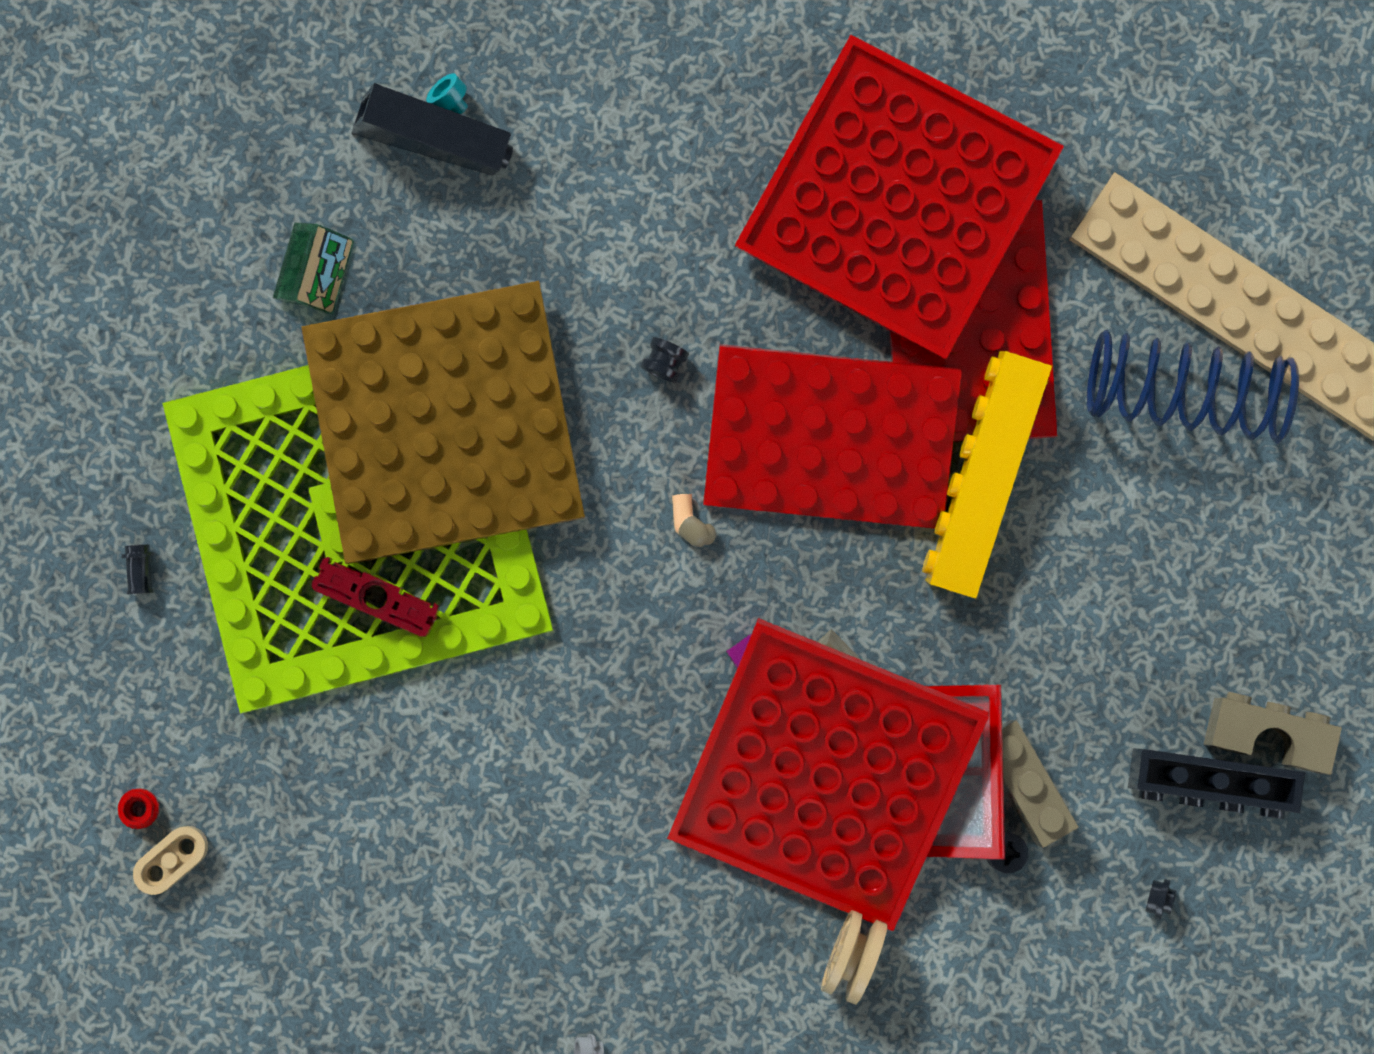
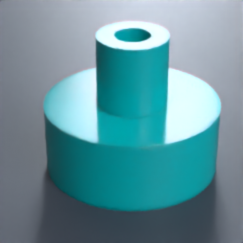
M448 74L430 89L426 101L462 114L468 107V104L462 99L467 91V86L456 74Z

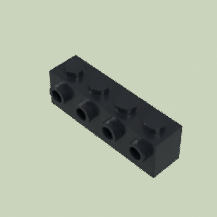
M1133 748L1128 788L1139 790L1138 798L1163 802L1164 794L1180 796L1179 804L1203 807L1205 799L1219 801V810L1244 813L1246 805L1260 807L1259 816L1284 819L1285 811L1300 813L1305 772Z

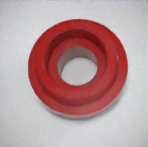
M132 789L126 792L118 803L120 820L132 829L149 827L155 822L159 814V802L156 796L146 789ZM137 801L143 802L146 806V811L141 817L133 812V805Z

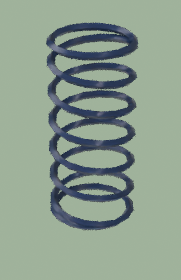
M1104 330L1099 335L1093 352L1087 388V409L1091 416L1101 417L1110 409L1117 394L1119 411L1124 420L1128 422L1134 420L1141 413L1147 402L1149 414L1153 422L1160 427L1171 419L1178 406L1179 418L1185 429L1193 431L1198 427L1208 413L1210 424L1217 435L1223 436L1233 428L1239 418L1240 428L1247 439L1254 440L1265 431L1268 425L1269 434L1274 443L1279 444L1287 436L1294 418L1299 391V368L1293 357H1288L1284 360L1279 355L1275 358L1269 380L1268 408L1257 430L1250 432L1246 420L1245 401L1254 366V355L1251 351L1245 353L1242 359L1237 402L1231 417L1225 427L1222 428L1218 425L1215 408V392L1223 361V350L1219 346L1212 353L1205 400L1195 421L1189 423L1185 408V384L1192 356V346L1189 342L1185 343L1181 350L1178 381L1170 405L1163 418H1158L1155 405V375L1161 351L1160 339L1157 337L1152 341L1144 387L1133 412L1129 414L1125 402V366L1129 352L1130 336L1128 333H1125L1121 338L1117 368L1104 402L1111 370L1113 341L1108 330ZM1104 346V359L1101 380L1097 397L1095 399V387L1098 366L1100 362L1102 349ZM1290 365L1291 388L1289 403L1283 426L1279 435H1277V405L1283 379Z

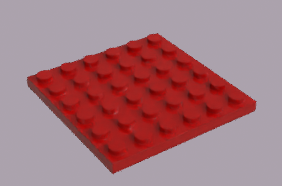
M850 35L734 246L740 251L946 361L1062 153L1064 146L869 43Z
M758 618L667 839L844 912L850 913L851 910L862 914V919L874 923L876 920L887 924L888 930L894 931L989 719V712Z

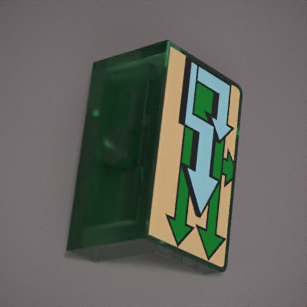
M294 222L273 299L284 303L304 305L325 314H333L353 247V239L319 224Z

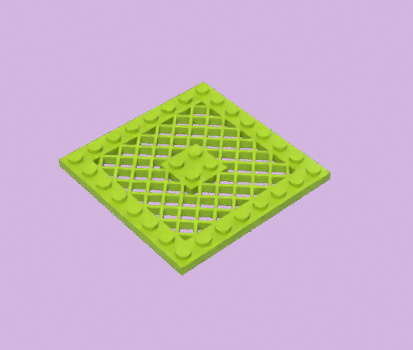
M308 365L162 403L240 713L254 711L554 631L527 530L487 537V539H475L484 544V547L474 564L455 554L462 542L452 544L449 550L443 546L434 547L446 555L435 574L417 565L424 550L415 551L410 560L400 554L393 555L392 557L407 565L396 584L378 575L387 557L378 558L371 570L359 563L345 564L329 476L326 479L310 470L320 450L324 451L322 436L320 434L319 438L315 440L300 431L311 412L318 415ZM302 410L293 426L276 417ZM263 420L254 436L238 428V426ZM272 422L289 431L279 450L261 441ZM224 430L216 444L214 433ZM233 432L251 441L239 461L223 452ZM296 436L314 445L303 464L285 455ZM258 446L275 455L264 475L247 466ZM220 457L236 465L227 482L225 481ZM282 460L299 469L288 489L271 480ZM243 470L260 479L249 499L232 490ZM306 474L323 483L308 488L312 503L295 494ZM267 484L285 494L274 513L256 504ZM229 495L246 504L237 520H235ZM291 499L309 508L298 528L280 518ZM253 509L270 518L259 538L242 528ZM314 515L321 541L305 532ZM277 523L294 532L283 552L266 542ZM239 534L255 542L246 560ZM301 537L319 547L308 566L290 556ZM262 548L280 557L269 576L251 567ZM489 551L492 554L497 578L480 568ZM325 553L326 557L333 559L331 565L334 562L342 563L341 565L348 568L351 565L361 572L370 574L400 588L404 586L414 569L431 579L420 598L425 601L429 599L437 583L454 592L455 596L445 613L439 612L438 617L441 619L435 621L429 636L421 637L404 629L374 636L383 621L379 618H375L366 634L349 624L357 610L356 608L350 606L344 617L340 619L324 609L330 597L323 595L318 605L300 594L310 577L319 575L315 568ZM452 559L470 569L459 589L441 579ZM286 562L304 571L293 591L276 581ZM249 573L265 581L256 598ZM476 573L495 583L484 603L465 593ZM272 586L290 596L279 615L261 605ZM403 589V591H402V593H401V595H403L404 592L410 594L409 592L405 591L404 589ZM499 589H501L504 602L491 605ZM461 598L480 607L479 609L452 615ZM296 600L314 610L304 629L286 620ZM365 600L366 604H367L370 608H372V609H379V608L376 607L375 605H373V604H371V603H369L368 601ZM259 612L275 620L266 637L263 632ZM320 615L338 624L328 644L310 634ZM282 625L299 634L289 654L271 644ZM345 629L362 638V640L335 646ZM306 639L324 649L297 656ZM269 651L285 660L271 663Z

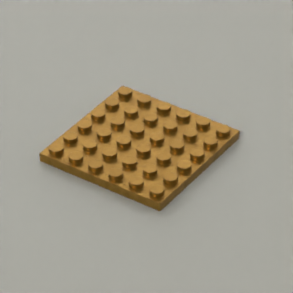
M539 281L301 326L345 564L585 518Z

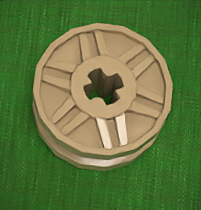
M851 910L843 923L822 979L821 991L831 995L839 986L841 980H846L848 983L845 999L857 1005L868 986L879 959L887 932V924L876 920L869 928L867 934L864 935L860 933L862 914Z

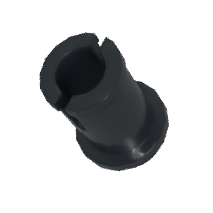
M149 544L125 546V554H121L122 559H126L127 594L154 593L150 557L154 556V552H150Z

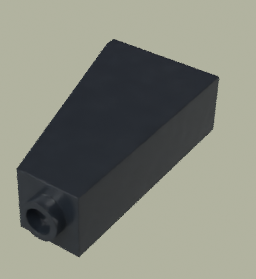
M376 83L362 97L351 132L353 135L490 176L499 172L500 168H507L513 152V146L508 145L511 136L510 132Z

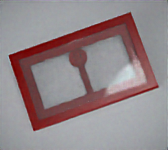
M1001 685L926 686L989 712V719L927 857L1005 859Z

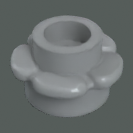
M588 1034L587 1037H577L574 1043V1054H604L602 1041H596L593 1034Z

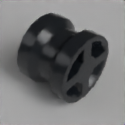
M653 337L650 343L652 351L649 357L643 359L640 367L652 375L676 383L679 378L678 368L681 363L686 362L689 352L669 341Z
M1004 831L1005 859L986 860L997 871L1015 873L1026 864L1029 857L1028 847L1020 836Z

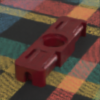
M325 557L319 566L321 569L319 575L315 576L312 582V589L418 636H429L440 612V606L434 602L431 608V603L406 592L401 595L403 589L365 572L362 574L337 562L331 565L333 559L330 557ZM372 586H381L387 592V602L379 609H372L365 602V594Z

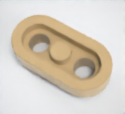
M193 826L180 827L169 833L136 863L133 870V879L138 889L150 895L160 894L169 890L205 858L208 851V841L205 834ZM185 839H190L194 843V850L191 854H186L182 851L181 844ZM155 865L163 870V877L159 881L154 880L150 875L151 868Z

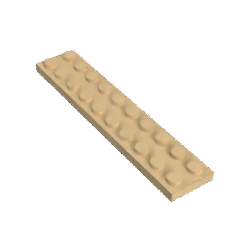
M1114 172L1069 240L1244 355L1251 351L1254 355V362L1271 373L1273 362L1279 355L1284 360L1288 357H1293L1299 368V392L1374 441V342ZM1289 365L1283 381L1291 386V367Z

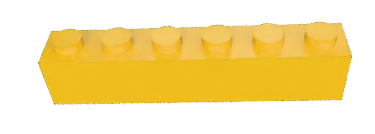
M1000 351L998 358L992 356L985 373V380L990 381L985 397L979 395L972 414V418L976 419L977 423L973 435L967 434L960 450V457L965 458L960 474L954 472L948 487L947 496H951L952 500L948 512L941 511L935 527V534L940 535L935 551L929 549L924 560L922 572L927 574L925 581L929 584L975 599L977 598L1052 368L1051 365L1007 351Z

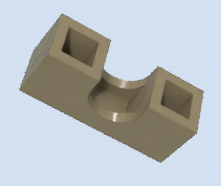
M1228 692L1226 698H1214L1203 745L1242 755H1252L1257 736L1262 731L1270 728L1279 733L1284 741L1285 751L1282 765L1318 774H1332L1342 727L1330 725L1331 717L1313 712H1306L1305 718L1291 715V707L1273 702H1267L1266 708L1251 705L1252 697Z
M1009 720L1002 724L1003 783L1011 794L1017 806L1016 811L1037 846L1044 848L1079 827L1018 721ZM982 736L980 737V739H979V741H978V745H979V747H980L981 750H982Z

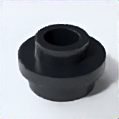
M1164 879V882L1153 880L1146 912L1155 914V919L1161 920L1163 912L1167 914L1172 912L1177 891L1169 889L1171 880Z

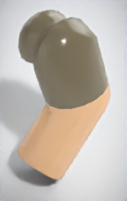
M692 494L672 495L674 529L676 533L692 546L702 547L712 544L716 538V530L711 524H704L693 516Z

